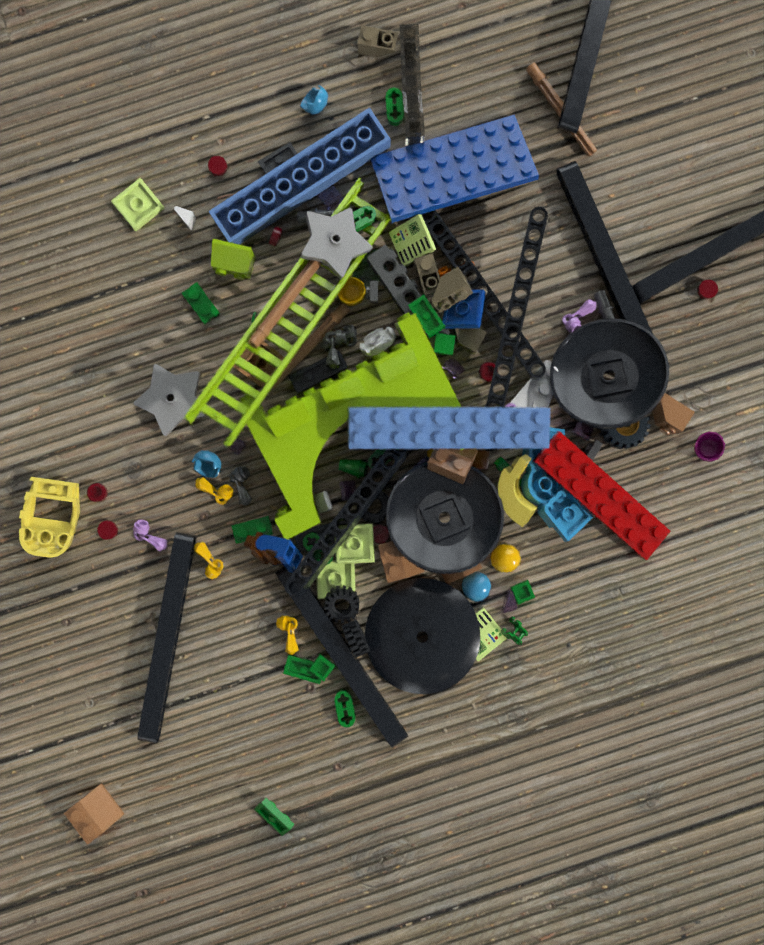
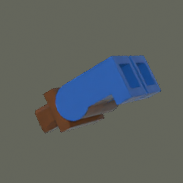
M257 532L256 536L248 535L244 542V546L250 549L251 554L257 557L262 564L268 565L270 563L275 566L281 564L292 573L299 566L303 555L296 549V546L288 539Z

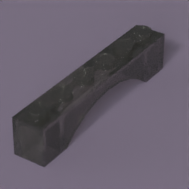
M418 24L399 25L405 146L424 143L425 140Z

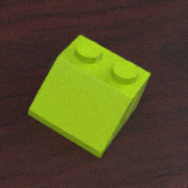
M213 239L211 267L215 273L222 276L231 274L239 280L251 279L256 258L251 247Z

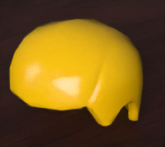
M350 277L338 293V297L347 306H356L364 300L366 289L361 280L356 277Z
M501 544L494 548L490 559L492 566L497 571L508 573L514 571L519 566L521 556L515 546Z

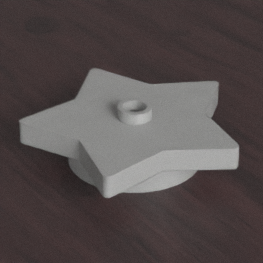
M348 208L332 217L310 211L306 213L310 239L300 255L302 259L319 261L321 264L328 266L339 279H342L351 259L372 250L373 247L355 230L352 208Z
M154 364L150 388L136 399L133 404L154 414L162 434L167 436L182 420H186L184 416L197 400L196 392L200 372L195 371L174 375L161 366ZM173 394L174 400L169 401V397ZM200 412L196 418H204L206 415Z

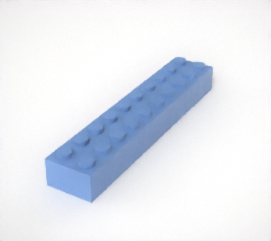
M368 108L209 210V213L226 240L240 245L369 162L374 156L389 149L391 139L372 110Z
M348 407L349 449L549 448L550 408Z

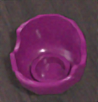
M708 431L698 436L694 450L697 457L702 461L713 462L723 455L725 442L718 433Z

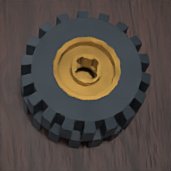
M650 416L621 428H598L601 430L599 435L600 437L603 436V441L609 443V446L612 448L628 449L642 443L645 440L644 437H647L649 434L647 429H650L651 424H648L647 421L650 420Z

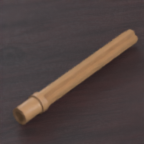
M536 63L530 64L526 68L527 73L560 117L563 101ZM580 126L577 133L571 132L587 156H592L596 153L597 149Z
M310 260L248 340V343L253 348L258 349L264 339L269 336L270 331L321 266V262Z
M341 303L334 312H331L328 315L329 317L305 340L273 385V388H276L319 344L322 338L325 337V334L338 325L350 312V309L344 303Z

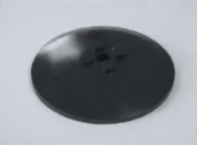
M622 319L597 320L574 330L557 348L550 368L552 391L560 407L574 420L584 425L601 429L621 428L645 418L662 400L669 381V362L660 341L646 328ZM606 373H613L615 377L612 380H605L604 375Z
M428 462L419 464L398 480L388 499L386 522L394 546L410 563L433 573L454 574L477 566L492 553L503 530L504 509L496 487L485 474L471 466L464 483L461 484L428 470ZM447 514L450 520L447 523H443L439 520V516Z
M414 578L402 581L385 591L377 599L369 613L365 627V639L370 649L368 656L380 676L400 690L413 694H432L444 691L463 679L477 658L480 647V627L477 615L466 597L456 588L445 582L431 578ZM421 631L426 632L428 635V639L425 642H420L417 639V634Z

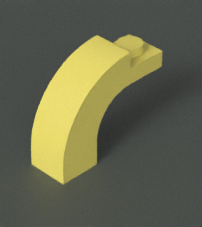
M526 454L520 458L517 457L511 467L504 468L498 482V495L502 500L504 511L522 527L529 522L538 508L524 498L519 488L520 477L532 459Z

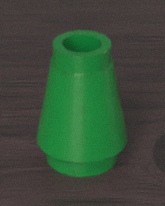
M363 459L340 460V471L358 478L366 476L368 462H364Z

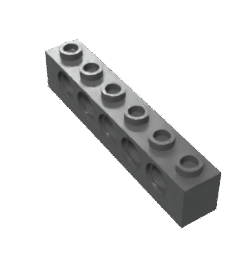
M385 244L367 257V263L404 315L409 312L410 315H413L408 307L410 303L405 301V297L412 295L415 300L421 297L417 291L419 287L413 279L410 280L406 275L408 273L406 267L402 263L399 264L397 262L395 251L392 248L389 249ZM391 264L394 269L388 272L383 269V266ZM400 279L404 282V286L396 287L394 281ZM443 329L440 332H438L441 334L451 335L448 329ZM436 334L431 338L427 336L433 350Z

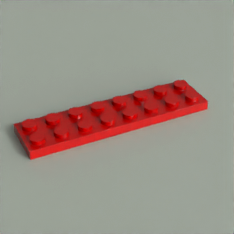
M557 431L549 441V448H543L533 460L534 463L644 560L649 559L671 532L560 431Z

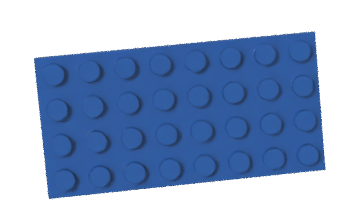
M515 115L385 152L371 158V163L392 223L539 179L538 171Z

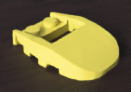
M31 477L30 481H33L30 492L25 494L24 506L20 510L19 516L21 518V529H19L20 544L31 555L49 558L57 557L70 547L80 514L79 483ZM36 497L73 502L70 522L34 517Z

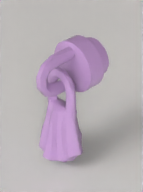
M588 299L573 315L566 314L563 316L562 322L568 332H573L581 327L580 317L596 310L597 304L595 301Z
M138 520L134 523L133 535L136 540H145L160 552L167 548L166 539L148 534L150 527L147 521Z

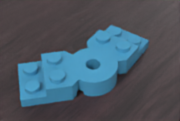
M550 427L549 441L557 431L565 435V429ZM523 448L522 456L526 454L532 458L525 469L527 472L523 475L521 481L523 495L529 502L538 505V514L549 528L553 527L563 541L568 542L593 518V515L533 462L543 448ZM540 482H542L543 485H544V488H543V489H542V487H541V485H540Z

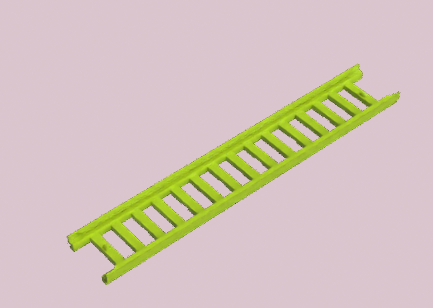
M360 177L331 217L348 209L351 204L358 208L363 206L373 207L357 196L364 187ZM373 207L376 211L375 219L379 220L380 224L377 228L370 225L362 229V231L370 235L367 242L371 246L391 220L388 212L385 214ZM366 254L351 259L350 266L344 277L338 281L336 286L316 273L312 276L310 281L330 294L324 300L305 287L299 293L300 296H303L319 307L315 315L294 302L290 305L288 310L309 322L304 330L284 317H281L277 322L279 326L298 337L294 345H291L270 331L269 336L265 339L287 352V355L281 361L261 347H258V349L253 348L248 343V340L310 261L300 258L184 416L187 422L192 424L200 412L204 413L232 431L223 443L224 446L230 448ZM321 264V267H324L325 269L329 270L332 274H334L328 266ZM247 349L277 369L270 376L241 358L243 352ZM234 365H237L265 383V385L259 392L229 373ZM223 380L254 399L249 408L218 389ZM211 396H214L243 416L236 424L206 403Z

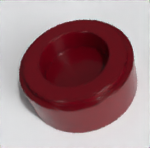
M213 156L208 162V168L214 176H222L227 172L228 165L223 157Z
M275 226L269 240L270 245H278L283 231L281 228Z
M710 279L704 280L698 285V295L706 300L713 298L718 293L717 283Z
M485 362L481 365L479 376L482 380L486 382L492 381L495 364Z
M93 483L87 489V496L93 502L105 500L108 494L107 488L101 483Z
M103 521L97 528L98 535L105 540L113 539L118 533V526L113 521Z
M384 525L373 527L374 542L377 544L385 543L389 538L388 528Z

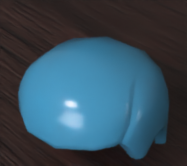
M318 85L320 89L312 88L300 104V107L309 114H317L327 105L328 93L320 85Z
M201 450L194 455L192 462H195L194 470L208 478L217 477L221 469V460L215 453Z
M476 571L464 577L462 590L467 599L479 602L489 596L491 583L485 574Z

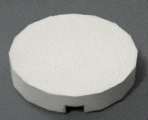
M387 327L385 330L378 328L365 336L363 339L364 343L359 345L363 355H377L390 347L396 339L394 330L391 327Z

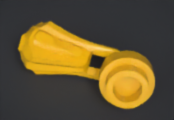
M204 477L197 478L195 481V487L215 496L218 504H226L233 496V488L230 485L224 484L217 490Z
M205 542L196 543L194 551L209 563L205 568V575L209 579L217 578L223 570V562L219 559H214Z
M288 615L278 617L276 621L277 628L288 632L285 652L293 655L299 651L294 633L298 622L295 618Z

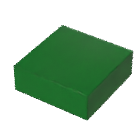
M437 333L434 352L452 356L456 336Z
M528 580L510 586L517 605L535 598Z
M319 654L308 671L324 682L336 665Z

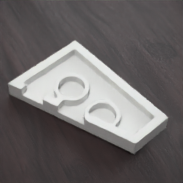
M546 360L544 362L546 367L545 375L539 380L530 378L510 403L515 404L516 407L548 408L553 396L550 383L551 361ZM540 367L534 375H540L542 368Z

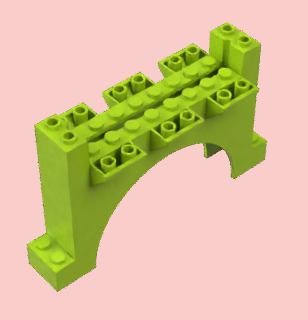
M408 312L396 318L398 322L394 325L403 343L388 348L390 352L386 353L385 351L372 356V361L369 363L363 361L355 366L356 370H345L337 374L339 378L335 380L329 378L321 382V387L317 390L312 387L303 392V397L297 398V396L286 400V405L280 407L278 404L270 408L267 412L268 414H266L262 404H260L246 423L290 506L285 505L277 509L278 512L275 514V522L284 539H289L321 523L312 493L313 471L325 442L337 428L348 421V407H461L416 314L410 315ZM248 395L239 398L240 403L248 408L254 401Z

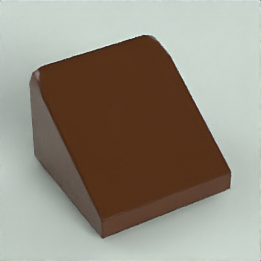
M478 450L472 466L479 470L487 471L489 451Z

